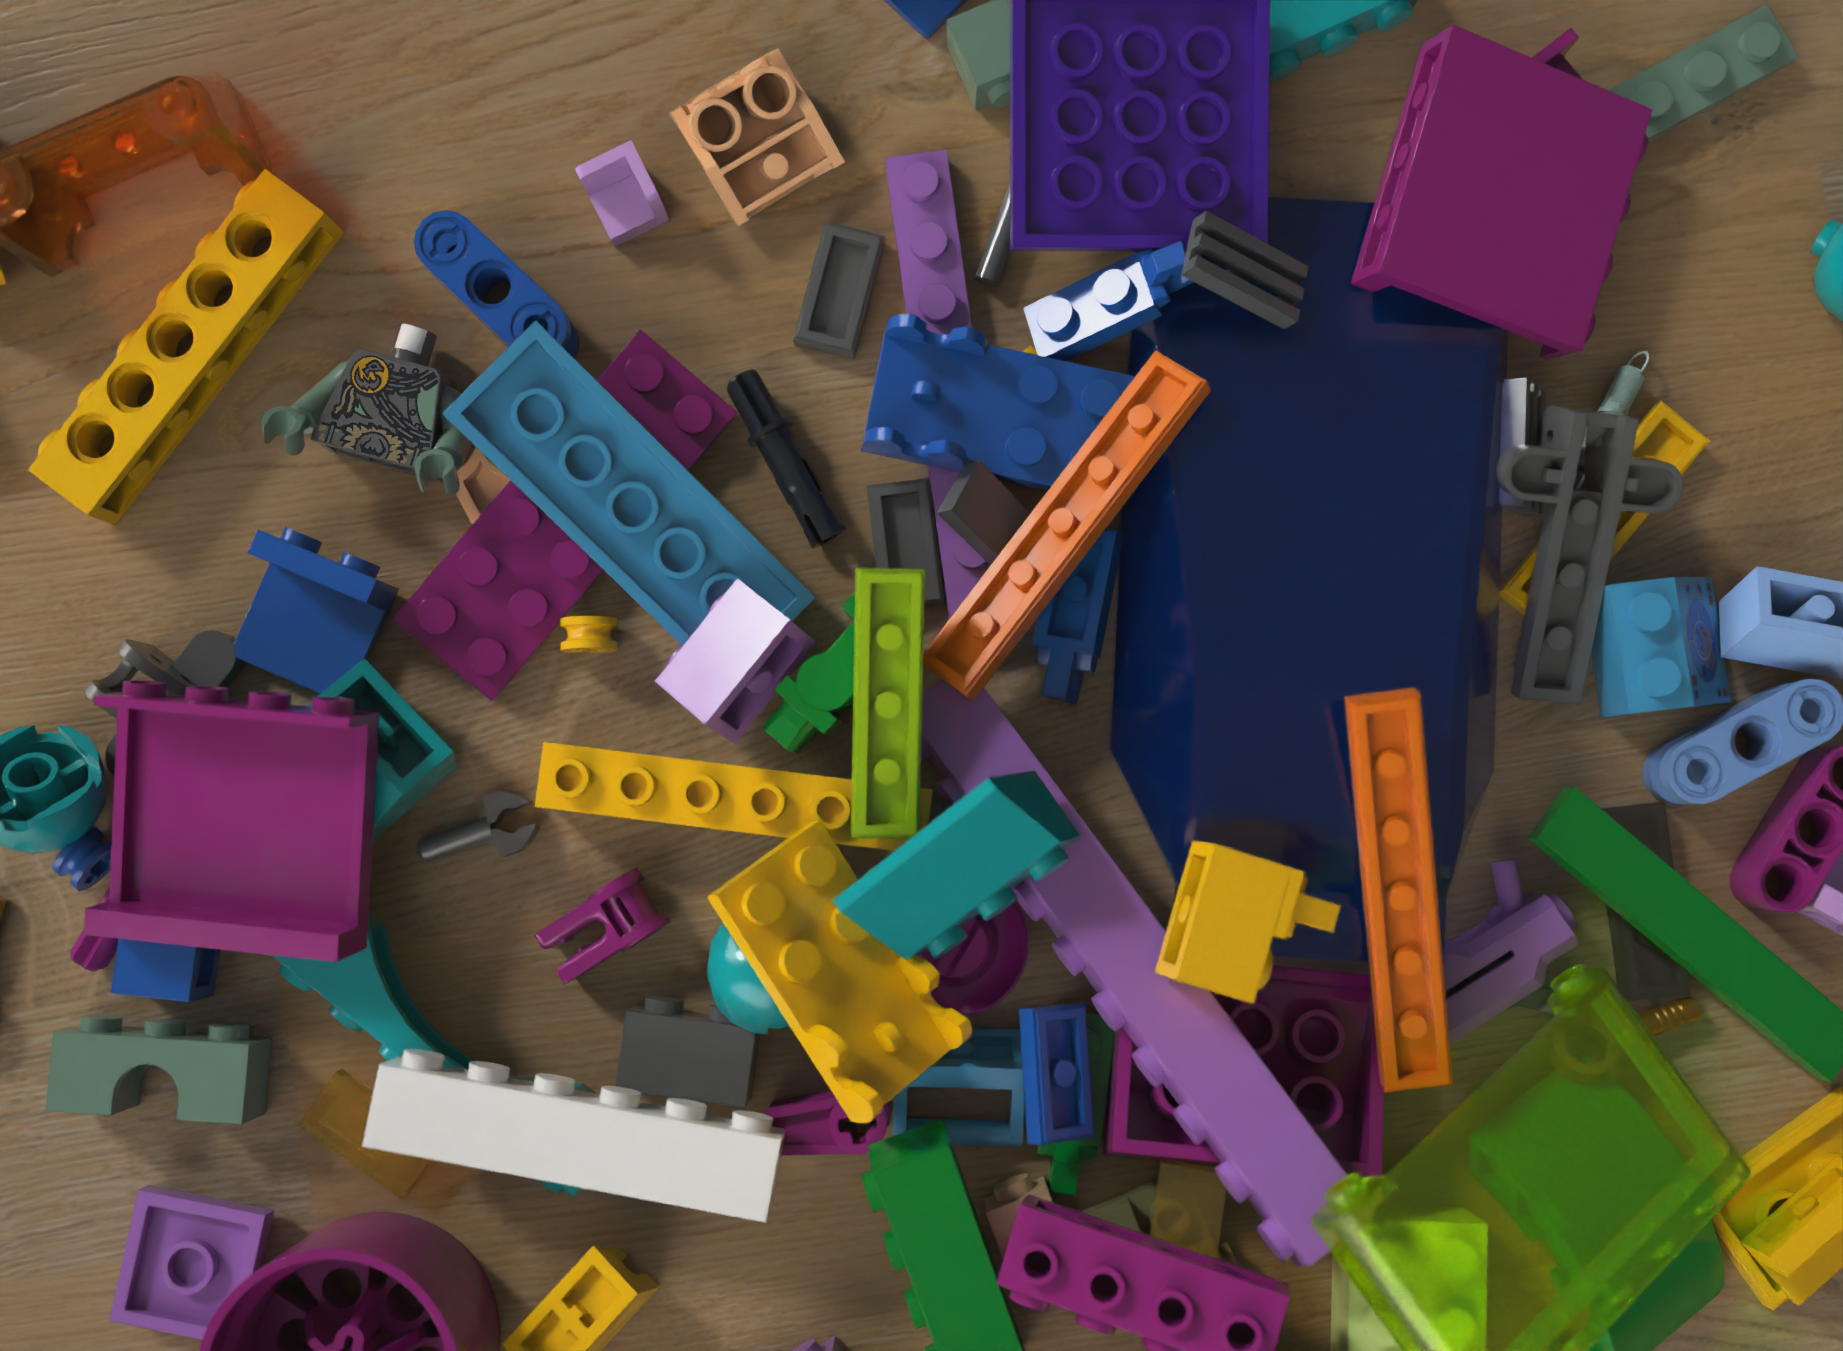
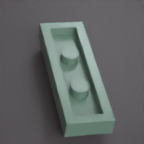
M1766 4L1608 91L1653 109L1646 131L1649 143L1783 70L1793 63L1799 55L1772 10Z

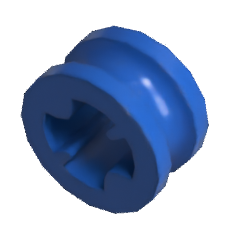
M93 827L76 842L61 849L53 862L52 869L59 876L71 875V885L78 891H84L99 882L110 871L112 841L102 842V831L97 827Z

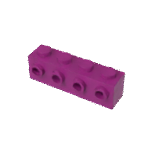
M1030 1194L1019 1205L996 1284L1012 1290L1010 1298L1023 1306L1047 1311L1050 1308V1304L1073 1311L1077 1313L1075 1321L1093 1331L1114 1334L1116 1327L1143 1336L1141 1344L1151 1351H1275L1290 1297L1289 1283Z

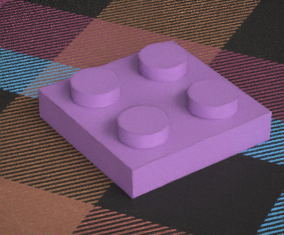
M153 1185L139 1189L109 1321L202 1340L208 1324L226 1297L244 1279L262 1267L274 1210Z

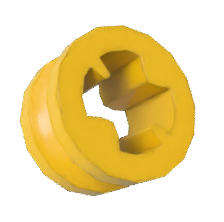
M570 616L560 619V627L567 631L566 640L560 642V651L570 653L618 651V642L611 638V631L618 627L617 618L609 616Z

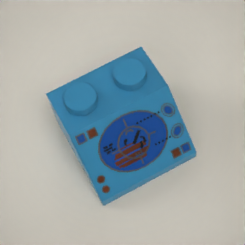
M1669 577L1605 586L1591 651L1601 718L1731 703L1725 659L1721 658L1720 627L1712 578Z

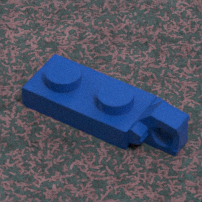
M1179 241L1154 252L1152 249L1140 251L1138 254L1134 253L1024 307L1037 355L1068 361L1161 317L1160 308L1171 301L1169 294L1193 283L1192 280L1181 275L1187 250L1184 243Z
M1105 529L1038 616L1033 646L1038 648L1037 664L1047 666L1041 695L1052 701L1077 704L1084 672L1094 674L1097 659L1101 657L1124 535L1118 530Z

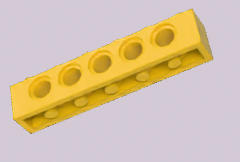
M264 169L256 180L250 181L241 188L234 200V208L218 229L210 231L200 240L195 250V258L181 276L169 282L160 291L156 299L155 309L140 328L131 331L123 338L117 349V357L103 375L90 382L82 390L77 401V408L63 426L52 431L42 441L38 449V457L29 467L28 471L86 515L116 525L345 232L325 212L271 172ZM272 236L269 249L264 254L253 257V249L256 243L264 237ZM227 285H233V291L229 300L223 305L215 307L214 301L219 290ZM193 333L191 348L184 355L177 357L176 348L179 341L184 336ZM153 383L154 392L151 399L145 405L139 407L138 396L140 391L147 384ZM113 432L114 444L112 449L106 455L100 457L99 446L102 439L107 434Z
M543 742L534 807L789 838L810 822L821 820L835 844L896 851L911 839L852 838V779ZM920 788L919 832L929 825L933 789Z

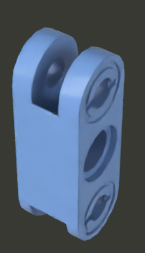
M1803 679L1793 683H1779L1769 686L1654 748L1643 763L1642 777L1646 789L1654 798L1665 804H1706L1716 801L1835 736L1843 725L1842 696L1834 686L1818 679ZM1739 728H1742L1747 733L1750 740V750L1744 758L1736 751L1734 744L1735 734Z

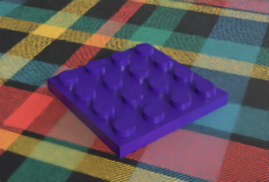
M1010 0V251L1140 252L1152 249L1154 252L1179 241H1182L1187 248L1193 219L1206 210L1268 244L1270 0Z

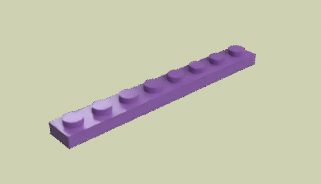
M947 150L885 158L906 314L917 315L927 323V330L938 334H950L954 328L972 327ZM928 466L950 619L990 565L937 514L960 472Z

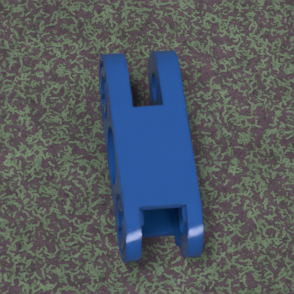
M443 210L434 212L422 220L416 229L414 237L416 255L436 279L506 346L509 347L536 320L574 359L576 358L580 344L578 332L561 307L469 219L458 212ZM501 282L511 283L510 293L506 299L497 304H486V294L492 286Z

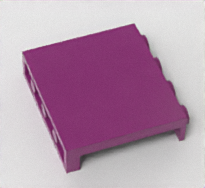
M1451 25L1421 46L1350 284L1372 293L1392 285L1543 344L1539 357L1546 360L1582 351L1584 344L1592 335L1595 327L1596 316L1593 312L1601 285L1609 276L1613 266L1611 250L1618 226L1624 220L1630 208L1631 197L1628 192L1635 168L1643 158L1648 146L1646 131L1653 109L1456 25Z
M144 680L123 681V692L94 695V705L117 707L109 901L85 908L84 935L339 962L367 948L379 729L378 712L354 710L355 700L342 697H313L312 707L291 705V694L284 692L254 691L249 692L248 701L228 699V688L216 686H187L185 695L166 694L165 682Z

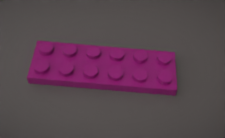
M641 329L596 380L688 472L738 413ZM510 480L394 615L392 620L493 701L558 626L560 619L569 613L604 570Z

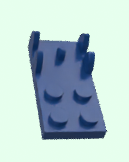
M895 315L888 319L884 331L861 452L960 472L965 463L980 460L999 481L1048 491L1135 376L987 344V337L981 331L969 326L954 328L950 334L934 333L926 329L927 323L917 315Z

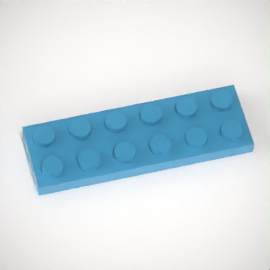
M536 320L442 413L681 645L687 642L707 617L713 603L728 591L737 578L791 621L816 598Z

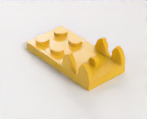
M821 820L808 823L712 892L707 898L851 1122L868 1123L882 1112L883 1106L948 1051L956 1049L972 1036V1025L968 1018L953 1008L941 1007L932 997L930 992L938 986L940 973L931 963L917 955L907 960L839 911L833 900L858 881V878Z

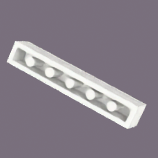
M405 1049L403 1057H396L379 1064L362 1147L760 1222L767 1221L772 1206L786 1129L772 1127L773 1118L771 1116L752 1111L735 1110L733 1111L732 1119L707 1115V1105L704 1103L681 1098H668L666 1107L640 1102L641 1092L618 1086H602L600 1094L574 1090L576 1083L574 1079L554 1074H536L534 1082L509 1077V1067L491 1062L471 1061L468 1070L443 1065L445 1057L443 1054L420 1049Z

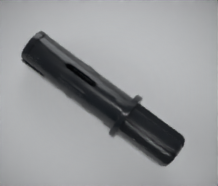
M751 369L733 377L728 381L727 392L751 434L747 442L750 447H758L785 500L802 526L811 548L820 547L835 539L837 535L844 533L847 530L845 524L836 513L820 480L790 430L794 424L791 417L783 418L757 371Z

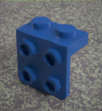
M285 527L281 538L258 529L247 553L270 562L235 639V650L233 649V653L242 661L321 694L363 658L368 660L399 589L376 579L381 567L354 555L343 552L339 563L318 555L322 542L287 527Z

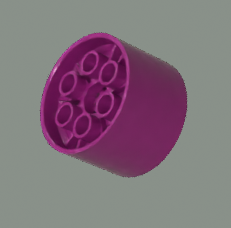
M369 1212L352 1215L327 1224L244 1279L217 1309L208 1324L199 1351H346L351 1346V1351H421L422 1346H431L438 1351H500L501 1326L499 1310L491 1284L478 1261L459 1240L437 1225L418 1217L394 1212ZM340 1268L351 1270L358 1276L361 1282L360 1295L350 1294L343 1289L339 1282ZM295 1271L315 1299L305 1300L282 1284ZM383 1272L388 1274L385 1285H382ZM402 1285L416 1296L424 1308L413 1307L405 1301L401 1290ZM432 1318L435 1326L426 1329L424 1322ZM296 1319L305 1321L307 1343L302 1341L297 1335L295 1329ZM381 1326L389 1333L390 1338L384 1339L380 1334Z

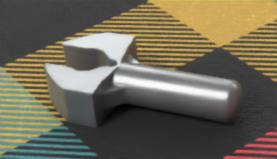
M504 790L481 796L485 808L478 819L419 839L417 842L418 854L423 861L431 862L484 843L497 846L501 857H507L524 851L535 838L541 824H531L519 828L513 833L503 828L496 829L495 825L502 821L508 810L532 804L533 801L523 795Z

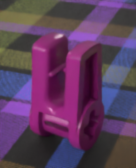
M638 867L609 882L588 897L589 900L534 935L543 949H550L560 943L564 944L574 940L576 933L597 920L605 924L606 932L601 939L592 945L586 944L579 947L578 954L559 965L557 974L564 985L582 976L619 951L624 952L671 922L665 911L657 912L639 882L644 877Z
M831 1090L775 1100L764 1111L765 1115L773 1118L772 1127L786 1129L781 1156L869 1152V1144L883 1140L890 1123L891 1113L887 1102L883 1106L882 1112L876 1116V1119L870 1122L867 1132L858 1133L854 1122H845L844 1119L848 1116Z

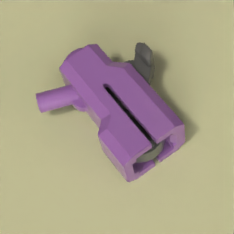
M1517 859L1490 862L1498 904L1488 910L1486 920L1453 941L1441 938L1450 1044L1506 1009L1520 1006L1560 1016L1570 1010L1576 1002L1574 995L1552 990L1553 981L1547 965L1578 945L1572 932L1573 929L1577 928V922L1567 905L1556 895L1548 897L1544 893L1529 892L1523 896Z

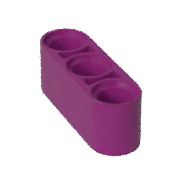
M1843 745L1816 747L1807 751L1796 763L1732 868L1730 888L1734 897L1743 906L1753 910L1794 913L1804 909L1813 900L1843 851V786L1841 788L1836 786L1832 778L1834 763L1838 760L1843 766ZM1804 814L1809 817L1813 831L1806 843L1802 840L1798 829L1799 821ZM1773 867L1779 876L1780 886L1777 893L1771 898L1765 889V877L1767 872Z

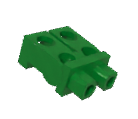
M855 592L841 607L853 622L826 653L811 656L802 664L797 674V680L787 675L774 689L784 699V702L762 725V728L790 753L800 754L819 731L833 737L845 723L837 715L846 713L853 708Z

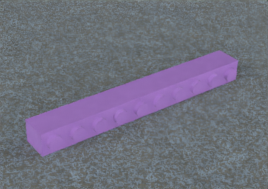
M944 680L923 692L921 764L929 760L942 778L936 785L949 807H952L988 777L1036 771L1078 830L1081 837L1064 849L1070 858L1067 863L1039 882H1036L1033 876L1030 875L1013 888V891L1018 896L1019 904L1033 921L1036 922L1043 917L1058 938L1052 942V946L1061 962L1074 976L1083 972L1098 994L1091 999L1100 1016L1114 1031L1123 1027L1138 1048V1050L1132 1053V1057L1140 1071L1154 1087H1158L1163 1083L1179 1106L1173 1110V1114L1185 1133L1197 1145L1205 1140L1221 1162L1215 1168V1172L1227 1191L1239 1203L1247 1198L1264 1222L1257 1229L1274 1255L1282 1262L1291 1258L1296 1266L1313 1265L1376 1216V1213L1209 990L1155 973L1166 931L986 689L983 688L973 702Z

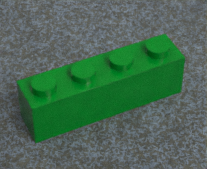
M940 1119L869 1144L871 1170L861 1173L864 1189L874 1213L885 1209L892 1229L884 1231L883 1238L891 1264L895 1271L907 1269L913 1287L904 1289V1294L912 1321L916 1329L927 1326L933 1340V1344L925 1346V1351H1025L1004 1288L996 1285L999 1274L944 1120Z

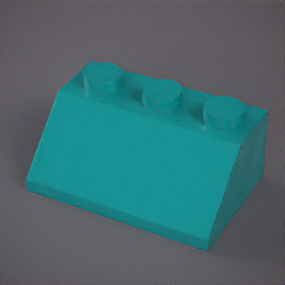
M1036 771L988 777L837 896L833 902L842 914L907 960L929 951L934 959H937L968 937L962 927L980 914L987 921L1013 904L1018 899L1013 888L1027 877L1032 875L1035 881L1039 882L1067 863L1070 858L1064 849L1079 839L1081 835Z

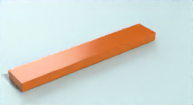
M1155 350L923 653L924 666L972 702L976 699L1211 392L1205 379Z
M1414 687L1345 696L1380 1084L1385 1093L1453 1085L1421 693Z

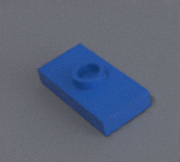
M1085 1003L1019 1008L1027 1143L1047 1145L1094 1137Z

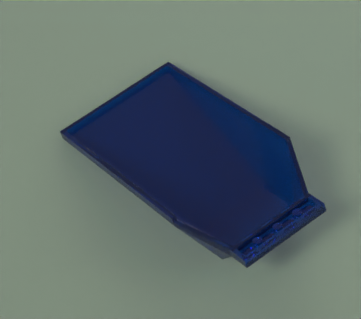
M1268 197V244L1309 266L1307 278L1298 282V285L1305 289L1303 299L1294 304V307L1300 310L1297 323L1282 329L1193 282L1169 294L1171 301L1160 308L1161 317L1129 331L1127 375L1136 376L1156 350L1205 379L1211 392L1120 509L1119 532L1124 535L1116 580L1108 750H1110L1175 882L1174 903L1192 841L1227 847L1305 872L1304 877L1308 878L1304 892L1305 895L1341 906L1334 932L1320 930L1296 922L1292 938L1286 937L1285 940L1273 936L1269 950H1271L1274 957L1369 962L1345 696L1415 687L1421 693L1444 966L1446 899L1494 771L1502 506L1499 504V485L1496 480L1495 471L1500 458L1502 383H1504V379H1507L1508 330L1392 285L1372 293L1350 284L1374 202ZM1202 255V258L1227 271L1228 268ZM1251 280L1248 282L1260 288L1261 290L1275 296L1276 298L1278 297L1277 294L1265 289L1264 287L1252 282Z

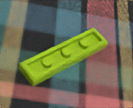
M856 568L852 838H912L920 830L924 569Z

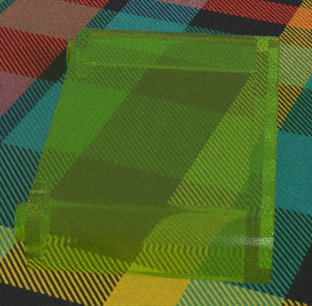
M1578 964L1558 975L1550 984L1554 992L1547 1000V1006L1555 1016L1390 1172L1386 1175H1375L1362 1178L1359 1173H1352L1343 1177L1327 1190L1324 1195L1327 1204L1309 1220L1402 1351H1587L1748 1180L1751 1174L1748 1164L1603 967L1587 969L1584 964Z

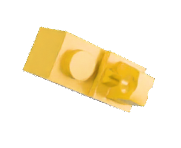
M1192 841L1155 973L1254 1004L1257 991L1266 985L1271 974L1273 954L1269 948L1272 937L1285 940L1286 937L1292 938L1296 922L1320 930L1334 932L1341 906L1305 895L1304 892L1308 878L1304 877L1305 872L1217 844Z

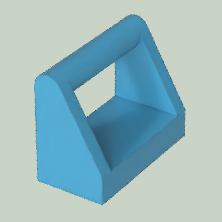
M972 1028V1036L956 1049L948 1051L894 1096L893 1136L943 1119L952 1145L1022 1147L1025 1097L1020 1029ZM908 1087L1010 1090L1009 1121L907 1117Z

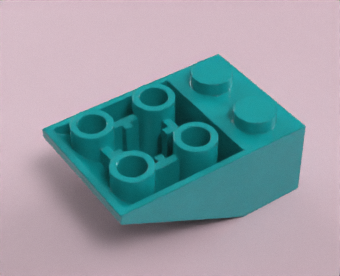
M365 658L317 696L354 699V710L379 713L373 841L456 770L454 751Z

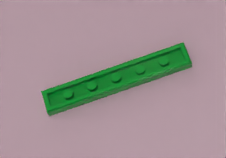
M1563 787L1527 838L1817 1080L1833 1082L1843 1066V1010L1576 787Z

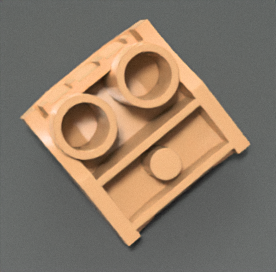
M779 48L746 65L669 112V115L691 147L737 226L747 222L749 218L814 178L845 163L816 108L797 81Z

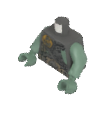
M408 324L399 325L390 356L358 348L352 353L349 361L341 362L290 407L272 408L262 417L264 442L269 444L276 436L286 434L284 436L285 452L290 455L300 454L305 447L304 433L313 432L310 440L332 453L417 476L419 488L422 492L427 491L429 482L433 480L444 484L446 494H456L459 490L457 471L461 468L472 445V442L442 414L461 393L457 391L456 383L444 372L428 367L437 336L427 330Z

